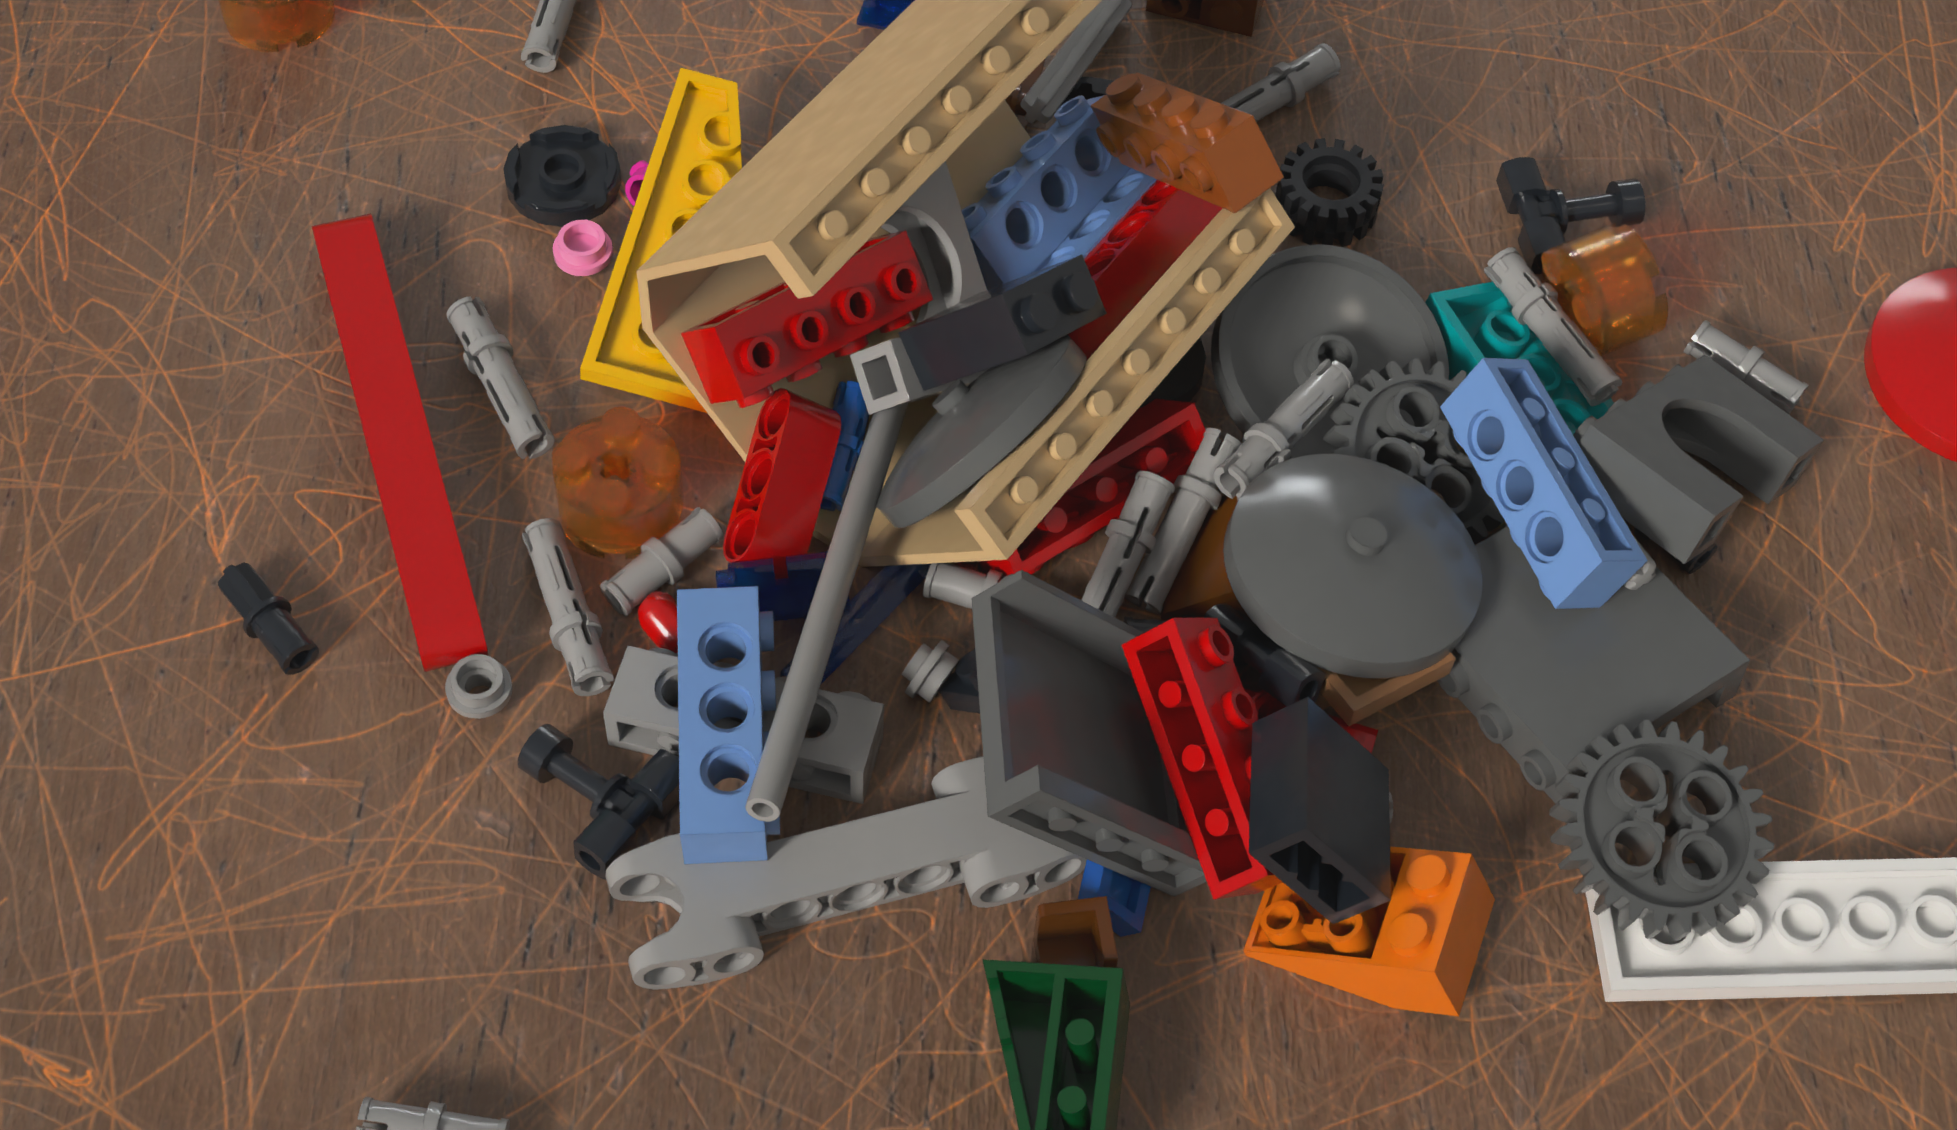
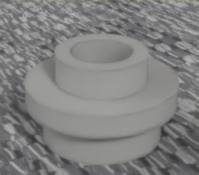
M941 640L934 650L925 643L920 646L901 674L911 681L905 694L912 699L918 694L929 703L933 700L959 661V659L947 652L950 647L949 644Z
M474 654L462 658L454 665L446 679L445 692L450 706L458 714L468 718L480 719L498 713L507 705L512 695V681L508 670L500 662L487 655ZM476 686H487L490 688L479 694L469 693Z

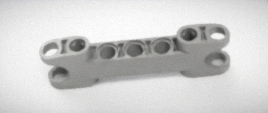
M981 756L958 762L941 770L931 782L936 797L935 800L767 842L768 860L684 864L680 833L663 837L619 856L606 869L605 877L611 896L617 900L635 902L657 901L670 905L680 913L679 920L669 931L654 937L636 949L628 959L634 983L642 988L658 990L701 985L747 972L763 960L764 951L760 936L962 883L966 885L972 905L984 908L999 906L1030 898L1073 879L1085 869L1087 859L989 818L987 813L984 759Z

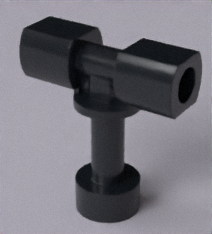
M1519 157L1503 162L1496 179L1507 213L1519 214L1523 226L1518 237V243L1527 266L1534 274H1547L1563 268L1569 252L1563 236L1567 230L1568 222L1609 217L1614 227L1641 224L1644 220L1645 196L1643 188L1636 178L1611 181L1607 186L1606 194L1565 199L1560 189L1546 190L1534 158Z
M1227 603L1217 604L1205 613L1204 618H1218L1221 628L1228 634L1234 648L1233 661L1235 666L1247 663L1261 673L1257 683L1259 687L1285 706H1289L1306 697H1309L1314 703L1316 702L1326 677L1325 672L1276 644L1252 620Z
M544 724L524 744L518 757V767L540 783H546L557 777L593 802L590 816L594 820L573 841L575 859L583 867L597 877L606 880L605 873L609 865L619 856L637 848L636 831L651 815L663 819L679 802V757L669 751L660 749L632 779L623 773H618L608 780L571 755L573 740L551 724Z

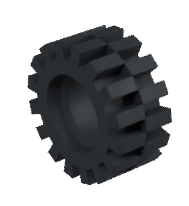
M1325 138L1315 139L1313 149L1309 147L1307 142H1304L1297 146L1296 154L1290 151L1285 156L1284 164H1281L1280 167L1284 178L1277 182L1275 196L1295 226L1290 233L1291 236L1294 237L1302 231L1304 232L1302 242L1312 245L1314 237L1321 238L1322 245H1333L1334 239L1338 238L1341 247L1351 245L1353 235L1360 241L1366 236L1368 228L1372 229L1376 221L1384 184H1382L1383 173L1381 169L1375 170L1377 161L1372 155L1363 160L1361 159L1363 148L1354 145L1350 151L1344 150L1345 141L1335 139L1334 147H1327ZM1317 186L1333 187L1345 193L1348 198L1328 200L1318 197L1309 189Z

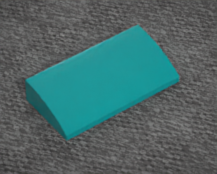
M1493 282L1429 294L1425 303L1432 312L1445 342L1449 364V380L1461 370L1465 371L1467 376L1482 358L1528 360L1572 434L1588 417L1593 416L1599 419L1614 404L1611 398L1596 406H1591L1587 402L1579 388L1543 346V343L1527 324L1522 325L1517 322L1511 313L1512 305Z

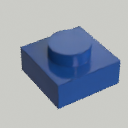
M1086 860L1078 899L1107 896L1113 932L1122 937L1141 933L1151 887L1090 860Z

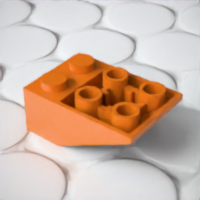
M1390 846V901L1332 924L1282 882L1264 891L1243 951L1247 957L1394 1009L1459 1017L1495 898L1472 853Z

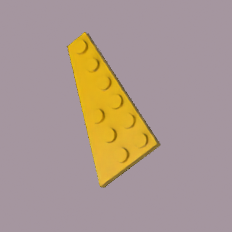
M680 68L580 367L581 380L707 413L642 329L636 271L742 169L738 85L736 82Z

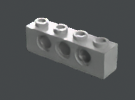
M627 645L603 711L608 745L649 755H655L660 749H664L679 757L678 708L671 706L678 702V654L664 648L646 650ZM716 662L713 664L721 668H730L735 666L725 662ZM787 677L775 678L776 710ZM819 689L807 730H818L824 734L815 738L804 737L789 787L863 804L883 740L884 704L873 702L868 697L856 692L844 691L834 693ZM763 711L764 731H770L776 711ZM726 717L720 719L714 725L722 729H731L739 726L741 723L735 721V717Z

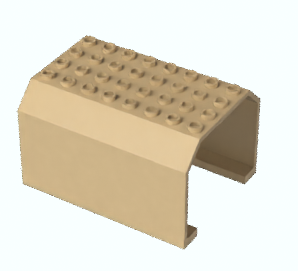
M1102 0L913 1L636 271L642 329L745 462L760 410L766 400L744 408H739L736 400L711 404L681 333L784 281L798 299L814 296L870 238L890 234L882 229L881 226L945 161L961 210L973 203L979 202L988 192L985 187L986 183L1001 170L1013 166L1023 156L1020 152L1021 147L1031 139L1005 99ZM1271 188L1237 213H1232L1222 208L1090 356L1075 383L1053 410L1023 441L979 480L931 515L907 527L895 528L876 507L858 565L861 567L1007 560L1295 228ZM921 306L912 311L915 320L908 325L887 333H880L878 328L867 334L869 344L858 351L900 337L899 332L916 324ZM833 353L819 359L823 368L817 373L790 383L787 382L785 377L772 384L773 390L784 388L832 409L838 383L841 381L846 384L847 381L858 382L850 358L851 354L835 358ZM940 394L908 404L884 484L912 440L938 412L932 406V403ZM870 414V415H869V419H868L867 426H866V429H865L866 432H865V435H864V439H865V436H866V433H867V430H868V427H869V424H870V421H871V418H872V415H873V414ZM820 508L813 536L830 546L841 511L837 509L829 511Z

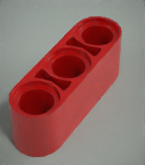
M779 388L774 391V395L766 399L760 410L725 533L723 552L726 560L786 583L799 573L808 554L840 436L841 417L837 411L790 390Z

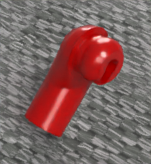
M652 592L646 596L639 606L638 618L640 626L658 648H664L678 654L676 601L666 592Z

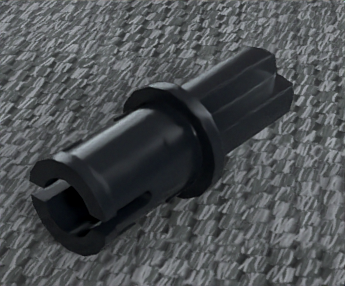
M243 562L237 566L231 564L223 570L224 575L218 581V586L244 619L243 629L245 633L251 638H259L266 649L278 661L279 667L285 674L294 675L308 668L317 658L319 648L306 636L299 624L290 615L292 608L289 601L282 596H275L250 564Z

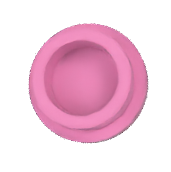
M575 220L564 225L559 231L553 243L554 260L557 266L568 274L575 276L593 275L605 269L610 263L613 256L612 241L609 235L597 223L590 220Z

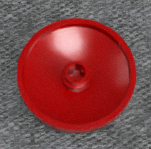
M1947 268L1928 272L1910 279L1889 295L1880 307L1866 337L1864 364L1872 392L1889 418L1905 434L1920 445L1946 459L1957 462V268Z

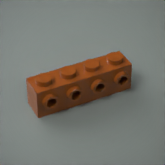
M1138 72L1124 75L1113 81L1107 87L1106 95L1091 105L1100 123V126L1096 128L1099 140L1112 156L1119 158L1121 164L1232 213H1237L1284 178L1255 118L1251 114Z

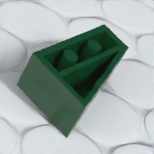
M982 959L1019 1130H1117L1130 1013V1001L1123 968Z

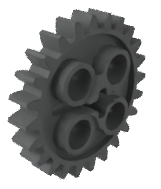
M1413 358L1403 369L1395 360L1390 361L1379 373L1372 369L1358 381L1359 385L1355 383L1347 390L1342 398L1345 403H1341L1329 416L1337 425L1324 435L1323 440L1338 448L1330 454L1357 456L1376 462L1377 459L1381 460L1388 466L1416 479L1430 490H1436L1461 520L1470 534L1474 545H1476L1488 536L1487 530L1492 531L1503 523L1504 519L1493 499L1485 492L1481 478L1469 457L1461 453L1455 446L1453 429L1440 408L1466 378V372L1461 370L1451 380L1445 379L1444 364L1438 361L1424 373L1419 358ZM1400 409L1405 410L1412 417L1415 426L1408 424L1403 419Z
M1649 719L1643 720L1633 730V734L1624 724H1620L1607 736L1608 740L1600 735L1596 736L1585 747L1586 754L1579 752L1568 763L1567 768L1571 774H1566L1554 788L1566 799L1559 800L1549 810L1550 816L1567 823L1550 837L1551 843L1570 846L1571 853L1558 864L1560 870L1579 869L1583 875L1575 885L1574 893L1577 895L1594 889L1599 894L1593 912L1599 915L1613 905L1619 909L1618 929L1622 931L1635 922L1637 918L1642 919L1646 939H1652L1659 934L1665 924L1673 941H1679L1689 934L1691 927L1700 936H1703L1717 927V920L1725 925L1740 914L1738 905L1744 907L1758 895L1752 884H1757L1770 871L1757 859L1763 858L1774 849L1773 842L1756 835L1757 832L1772 822V816L1753 812L1751 805L1764 794L1762 789L1743 790L1739 784L1749 768L1746 765H1741L1728 770L1723 765L1728 747L1722 745L1711 754L1703 750L1704 732L1698 730L1686 742L1681 741L1678 724L1673 721L1660 732L1658 737ZM1663 774L1667 775L1669 778V792L1667 794L1665 776ZM1620 780H1625L1634 785L1641 795V801L1631 799L1625 794ZM1686 793L1694 795L1702 801L1706 809V815L1697 812L1691 807ZM1657 816H1658V823H1657V822H1654V819H1655ZM1665 836H1669V839L1665 842ZM1615 843L1622 844L1632 851L1636 858L1637 866L1629 865L1619 857L1616 852ZM1682 856L1693 860L1698 865L1702 873V880L1693 877L1686 871ZM1656 865L1657 879L1660 886L1657 885L1653 880L1654 867Z

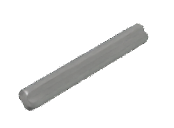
M1102 0L1073 30L1021 101V107L1027 112L1025 119L1033 124L1038 120L1042 123H1047L1051 120L1132 7L1130 0Z

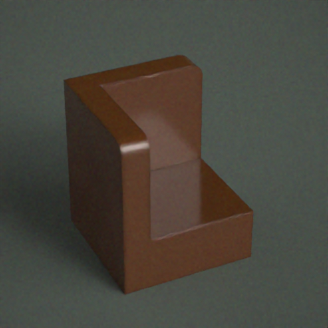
M1107 896L1050 902L1037 906L1033 937L1037 963L1117 968L1118 955Z

